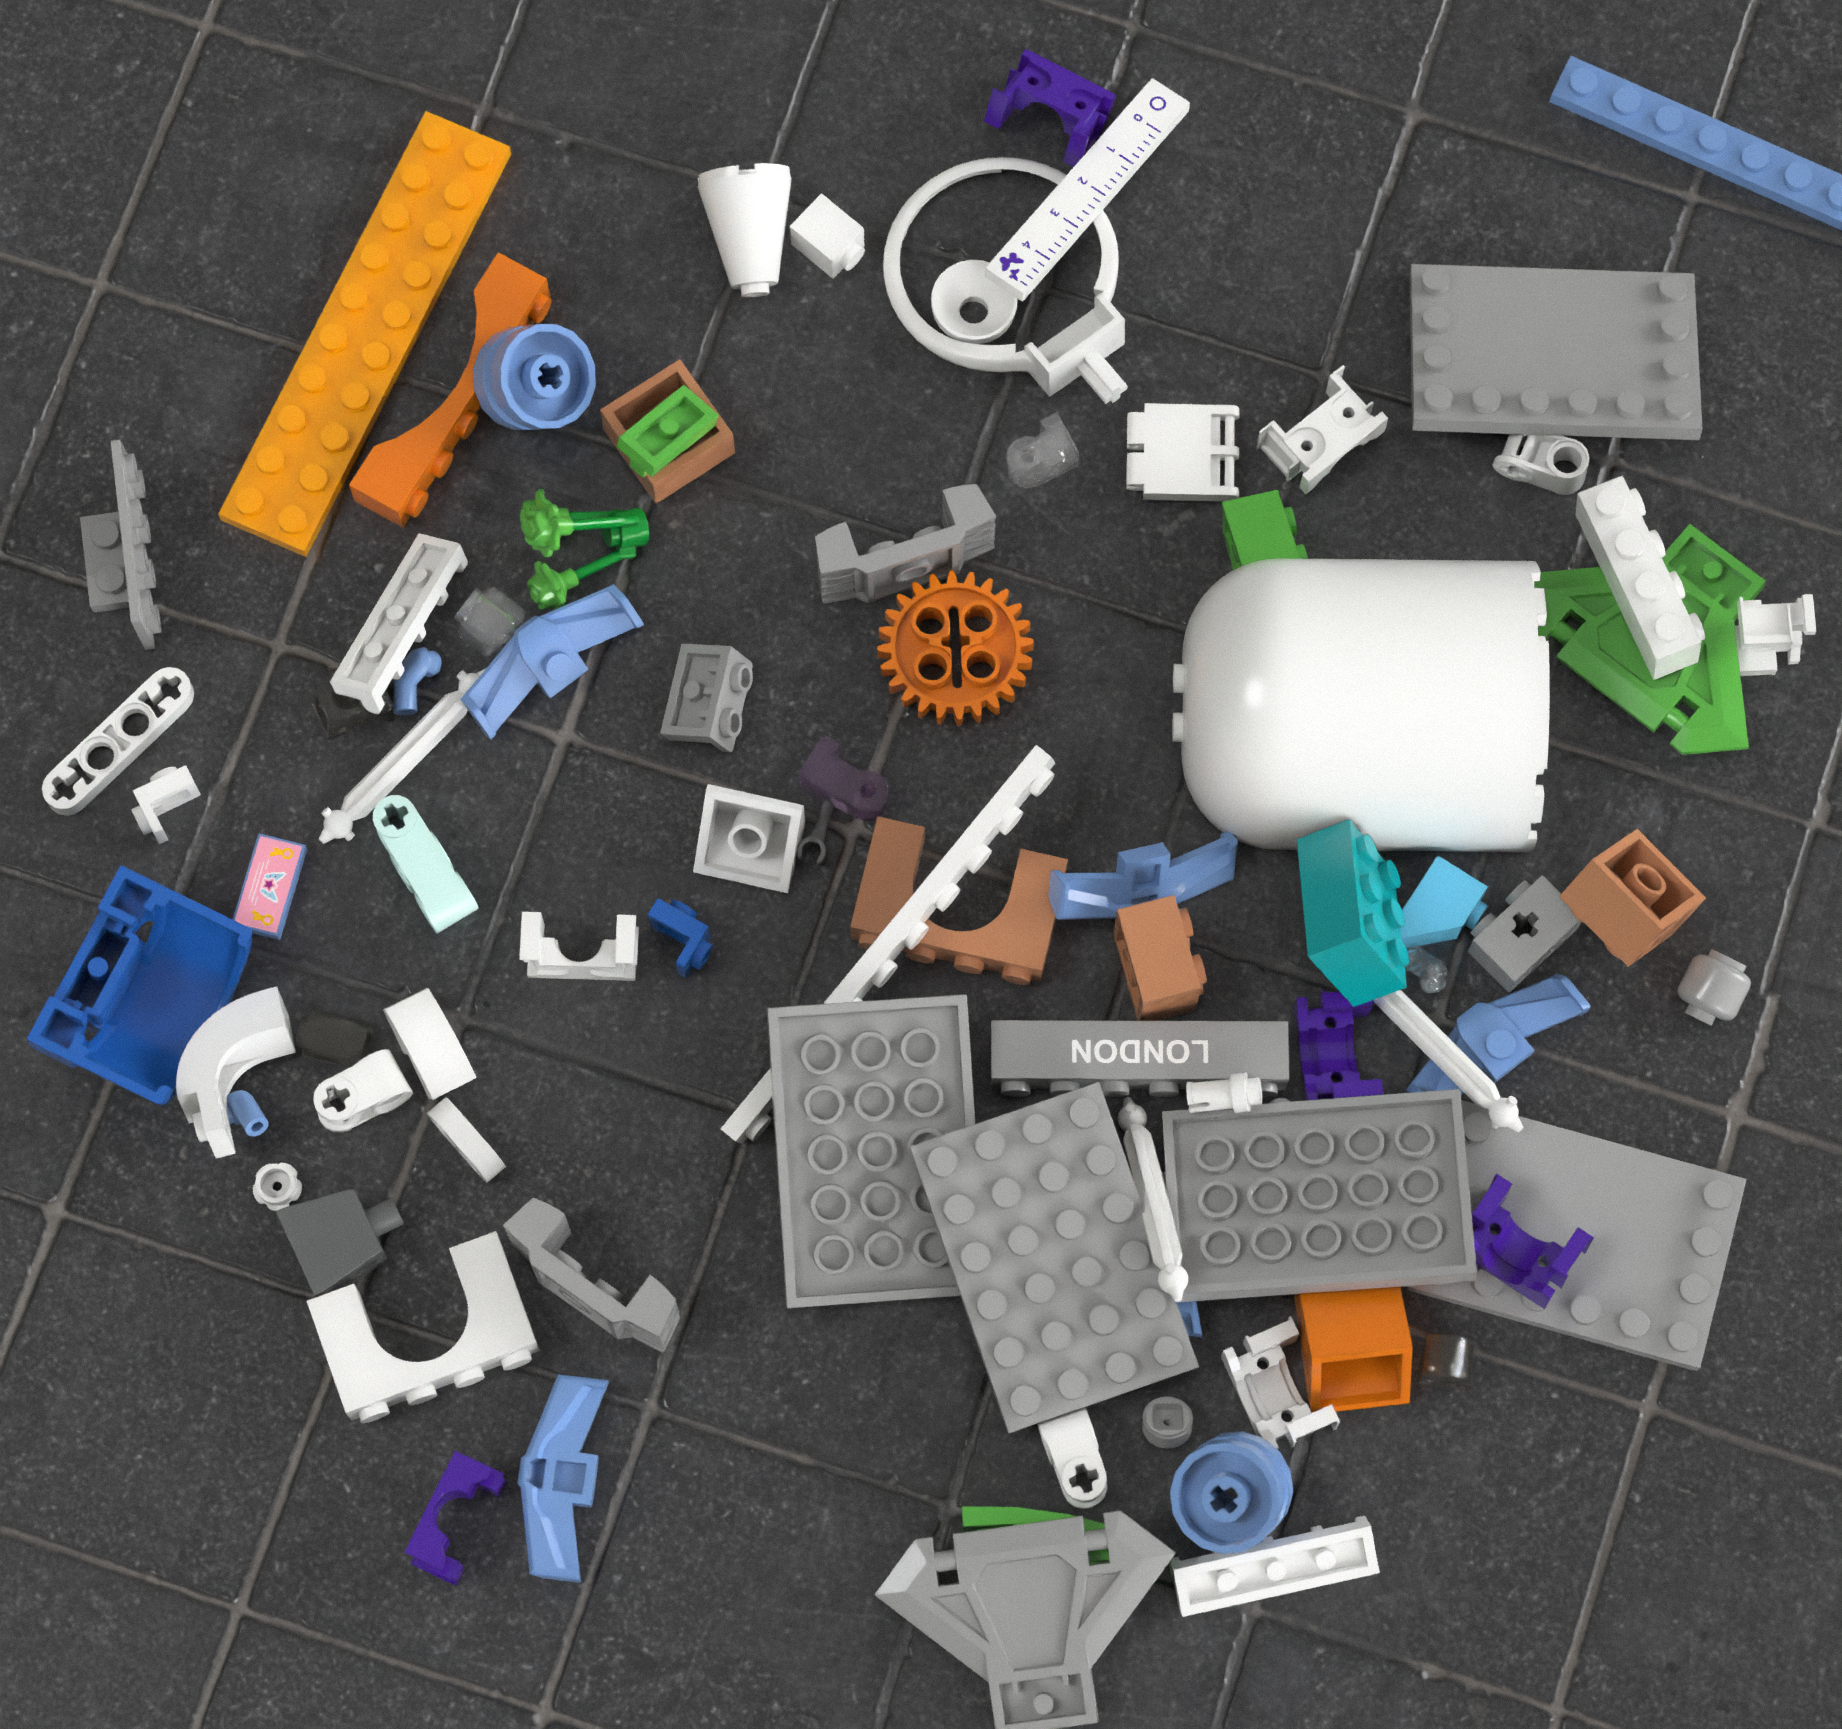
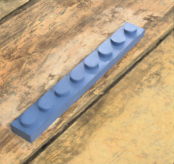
M1570 56L1551 95V103L1842 230V174Z

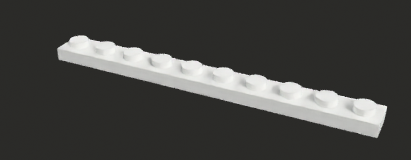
M1037 745L1031 750L823 1004L863 1001L861 999L873 985L881 988L889 980L898 967L893 960L905 946L912 950L921 941L929 929L925 921L934 910L938 908L943 912L954 901L961 890L956 884L967 870L975 873L981 868L992 853V850L987 846L999 831L1004 835L1008 834L1022 817L1023 811L1019 807L1031 793L1038 797L1050 784L1055 776L1050 770L1055 765L1050 755ZM771 1068L721 1127V1130L735 1142L743 1144L747 1138L755 1141L772 1120L767 1115L773 1108Z

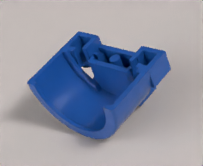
M120 865L97 908L99 913L54 997L49 996L26 1040L31 1048L74 1069L76 1066H79L157 1105H165L177 1094L176 1076L178 1066L188 1042L208 1018L231 1002L249 956L252 944V930ZM153 921L152 930L147 943H145L135 933L145 922ZM86 1028L97 1033L90 1042L85 1038Z

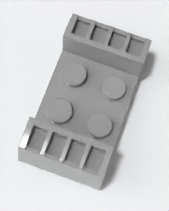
M961 485L943 490L942 523L944 529H941L940 526L927 527L915 533L913 539L895 544L894 541L881 542L869 548L867 554L858 556L846 522L828 528L815 536L817 571L822 603L826 604L857 598L869 604L912 590V583L914 581L921 586L929 584L930 574L933 573L938 580L948 578L949 571L954 570L955 575H958L965 562L994 549L996 515L978 485Z
M532 1198L503 1225L508 1233L507 1236L511 1241V1245L530 1262L538 1283L615 1338L633 1337L664 1353L680 1320L676 1299L657 1279L650 1275L626 1307V1304L621 1300L623 1295L602 1279H598L595 1285L588 1281L581 1272L583 1267L568 1254L559 1250L571 1235L566 1216L559 1209L546 1202Z

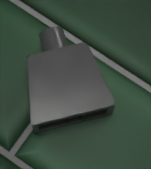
M348 1189L276 1211L315 1297L351 1285L382 1264L387 1257L378 1237L404 1225L392 1197L365 1210L355 1189Z

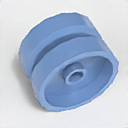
M557 324L509 327L492 335L480 349L473 368L474 391L481 408L495 423L511 430L561 428L577 420L590 405L596 387L595 364L587 345L573 331Z
M1244 1431L1221 1433L1202 1443L1187 1456L1175 1471L1170 1490L1172 1513L1182 1532L1199 1547L1219 1554L1244 1552L1261 1543L1288 1513L1293 1495L1291 1471L1281 1452L1264 1438ZM1232 1487L1236 1490L1238 1496L1236 1498L1232 1497L1227 1489Z

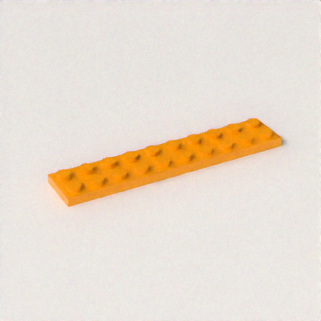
M425 111L218 513L221 521L307 557L511 156L510 146Z

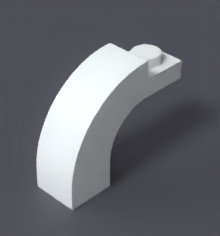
M277 986L241 997L214 1013L194 1033L180 1059L176 1076L177 1098L189 1124L194 1123L199 1141L209 1142L216 1159L235 1154L227 1112V1095L238 1078L248 1069L261 1062L296 1053L289 1015Z

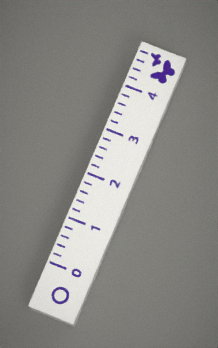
M1152 78L987 265L985 277L1023 302L1188 113L1190 102Z

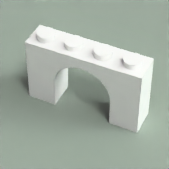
M496 1231L449 1248L467 1298L468 1319L459 1341L447 1353L433 1360L424 1362L404 1361L390 1355L380 1347L374 1335L360 1292L355 1284L307 1301L345 1413L351 1421L360 1418L361 1423L378 1420L390 1413L388 1407L406 1400L410 1406L424 1403L437 1396L436 1389L454 1382L456 1388L475 1384L485 1378L484 1371L502 1365L504 1370L521 1367L532 1361L530 1354L540 1351Z

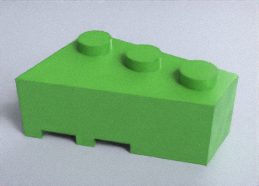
M1278 490L1222 502L1223 534L1233 570L1243 565L1266 559H1308L1304 545L1295 544L1293 535H1297L1295 516L1291 507H1283Z

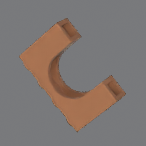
M877 816L850 926L851 939L859 941V947L868 950L914 894L913 888L925 842V827ZM1020 849L1008 901L1002 912L992 922L976 930L953 931L942 928L927 919L925 924L929 926V929L925 936L912 950L905 946L902 951L906 952L907 958L921 963H934L935 958L953 962L955 969L965 973L982 974L983 969L1002 973L1001 978L1014 984L1029 985L1031 980L1041 982L1056 921L1048 896L1051 870H1060L1062 873H1067L1068 859Z

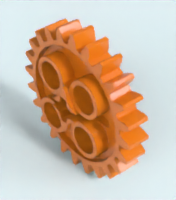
M952 570L949 571L947 583L940 584L938 578L933 573L930 574L929 588L926 590L914 581L912 583V599L902 594L896 596V603L901 610L900 612L892 609L886 610L885 620L892 626L879 627V638L888 642L877 646L878 657L888 659V661L880 666L881 675L895 676L889 682L890 693L905 690L901 699V704L904 708L910 706L915 701L919 703V718L922 719L932 709L936 711L937 724L941 725L947 713L954 715L957 726H961L964 713L970 712L974 720L980 723L982 708L987 707L992 713L998 715L1000 712L999 697L1010 703L1015 701V693L1010 685L1024 687L1026 685V677L1019 670H1030L1032 668V658L1022 653L1033 650L1034 639L1021 636L1030 631V621H1015L1022 613V605L1017 603L1006 606L1009 599V590L1007 588L996 595L992 594L993 579H987L981 587L975 586L974 572H970L964 583H958L955 572ZM952 608L958 610L962 677V686L960 688H955L952 682L949 611ZM979 616L987 619L991 626L985 631L975 632L966 626V622L972 617ZM929 618L935 619L943 625L942 629L934 634H925L917 626L920 622ZM983 662L990 665L994 671L988 677L976 678L970 674L968 669L974 663ZM934 664L942 667L946 673L940 679L927 680L919 672L926 665Z

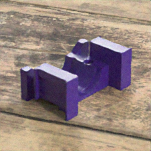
M1025 49L1021 55L1018 69H1010L1003 92L993 88L984 122L1000 129L1015 107L1023 110L1025 106L1028 107L1032 102L1046 104L1053 108L1061 117L1064 124L1063 132L1071 135L1063 162L1074 167L1100 138L1103 126L1109 120L1116 94Z
M1322 990L1319 997L1320 1008L1308 1009L1307 997L1296 998L1294 1012L1305 1101L1384 1095L1382 1079L1360 1081V1073L1357 1070L1354 1053L1353 1017L1369 1016L1373 1000L1353 1007L1340 992L1324 993V990ZM1331 1022L1334 1024L1335 1027L1331 1029L1327 1028L1325 1026V1023ZM1338 1077L1341 1082L1334 1083L1331 1078Z
M1496 1173L1489 1190L1475 1210L1471 1211L1476 1265L1545 1309L1556 1291L1548 1286L1549 1282L1551 1281L1562 1288L1569 1276L1567 1274L1581 1252L1586 1254L1594 1237L1577 1227L1563 1248L1554 1241L1543 1242L1530 1236L1516 1225L1511 1218V1213L1501 1207L1510 1191L1512 1183ZM1489 1230L1496 1231L1498 1235L1491 1234ZM1538 1262H1543L1546 1267H1541Z
M455 1451L405 1550V1554L414 1557L411 1565L456 1586L464 1567L459 1561L445 1555L450 1545V1540L439 1530V1512L452 1499H473L477 1488L500 1498L508 1480L503 1478L504 1473Z

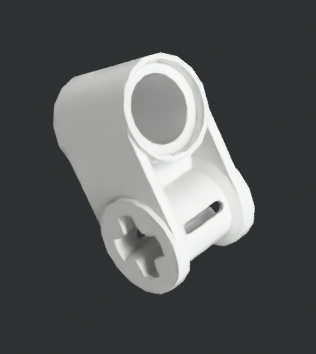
M1509 434L1502 454L1496 456L1492 465L1498 473L1509 479L1527 482L1553 491L1556 494L1568 495L1575 493L1582 487L1587 473L1589 454L1581 442L1565 436ZM1524 446L1521 455H1518L1520 448ZM1561 460H1567L1574 463L1578 469L1572 473H1563L1554 464Z
M383 1049L366 1056L354 1066L337 1075L325 1079L315 1090L313 1101L322 1125L332 1132L343 1133L379 1114L399 1107L409 1100L413 1091L391 1051ZM339 1098L342 1103H345L346 1109L337 1112L334 1107H331L330 1101Z
M1083 1407L1037 1423L1050 1464L1054 1466L1067 1502L1075 1508L1083 1510L1099 1505L1106 1495L1107 1478L1098 1451V1442L1086 1408ZM1085 1472L1088 1479L1097 1478L1092 1482L1091 1492L1083 1493L1080 1486L1071 1487L1077 1483V1474Z

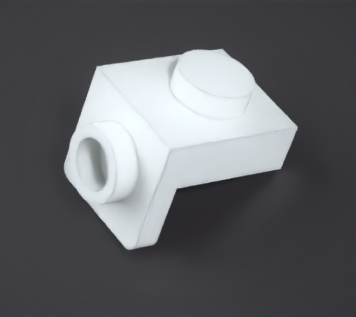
M186 765L179 769L176 767L162 769L150 778L151 782L133 790L139 806L131 809L143 835L153 831L159 844L168 841V838L157 816L201 795Z

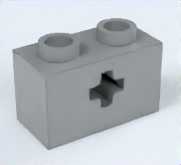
M1543 875L1532 885L1526 880L1519 884L1505 899L1510 905L1497 918L1492 913H1489L1470 932L1475 939L1472 941L1468 953L1508 993L1515 989L1568 939L1581 924V921L1572 914L1571 908L1559 897L1561 893ZM1527 924L1532 929L1530 934L1524 933L1518 938L1513 933L1515 927L1520 929Z

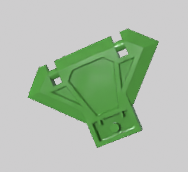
M1689 524L1665 551L1666 555L1662 559L1669 573L1676 571L1685 591V598L1682 599V602L1688 614L1696 613L1704 629L1705 640H1702L1698 663L1653 680L1600 567L1541 572L1540 581H1534V588H1544L1547 616L1545 626L1538 627V636H1545L1546 640L1552 636L1564 646L1556 656L1559 661L1653 733L1663 723L1676 731L1677 734L1670 742V746L1682 755L1749 748L1734 622L1738 618L1737 601L1740 597L1743 598V601L1754 600L1764 589L1766 581ZM1569 616L1582 624L1577 631L1564 622ZM1682 702L1696 711L1690 718L1677 708Z

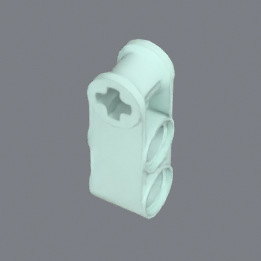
M390 795L379 801L373 811V822L379 838L390 854L389 857L409 891L414 893L415 900L436 934L479 909L463 879L457 871H454V867L434 833L429 831L414 805L407 798L400 795ZM393 815H397L400 820L404 821L405 826L397 830L393 824L390 825L388 819Z

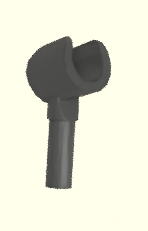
M830 801L823 802L811 836L800 841L797 847L800 861L804 857L806 847L815 844L821 848V854L816 865L820 866L825 863L828 851L824 840L835 807L834 803Z

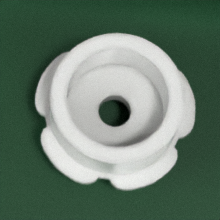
M286 1163L263 1166L257 1172L256 1181L253 1185V1195L257 1202L260 1204L265 1203L268 1209L277 1211L288 1207L291 1201L298 1200L302 1192V1183L300 1180H297V1171ZM276 1182L282 1184V1188L279 1191L273 1190V1185Z

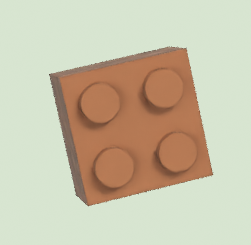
M680 359L600 409L603 430L615 447L623 433L682 385L690 389L718 415L719 413ZM719 415L716 426L687 450L680 453L653 477L646 474L642 478L632 468L631 470L655 504L735 454L733 433ZM616 447L626 463L630 465V458Z
M1638 829L1593 858L1559 896L1571 908L1572 914L1579 921L1585 923L1605 943L1607 950L1615 957L1620 958L1628 967L1671 937L1706 899Z
M1175 895L1117 909L1113 935L1137 1020L1161 1021L1196 1012L1199 996L1204 995L1203 983H1207L1200 954L1191 955L1189 937L1193 936V928L1187 908L1178 909Z

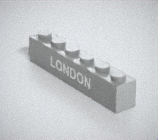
M991 1020V1089H1001V1094L1004 1096H1027L1031 1094V1089H1050L1051 1095L1059 1096L1099 1082L1102 1092L1106 1097L1129 1095V1090H1149V1095L1154 1097H1173L1179 1095V1090H1186L1187 1082L1197 1083L1230 1079L1231 1074L1247 1073L1248 1078H1260L1262 1098L1278 1095V1090H1286L1289 1082L1288 1021Z

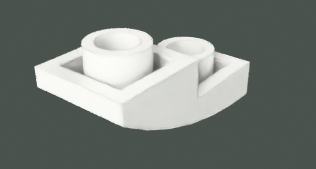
M425 988L383 1009L403 1053L408 1054L429 1099L434 1100L477 1078L456 1035L429 988Z

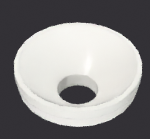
M982 260L958 262L948 267L934 284L931 298L933 315L939 328L952 339L972 344L989 343L1005 333L1013 322L1017 310V298L985 277V268L989 262ZM968 302H979L986 307L988 314L980 323H969L960 316L961 307Z

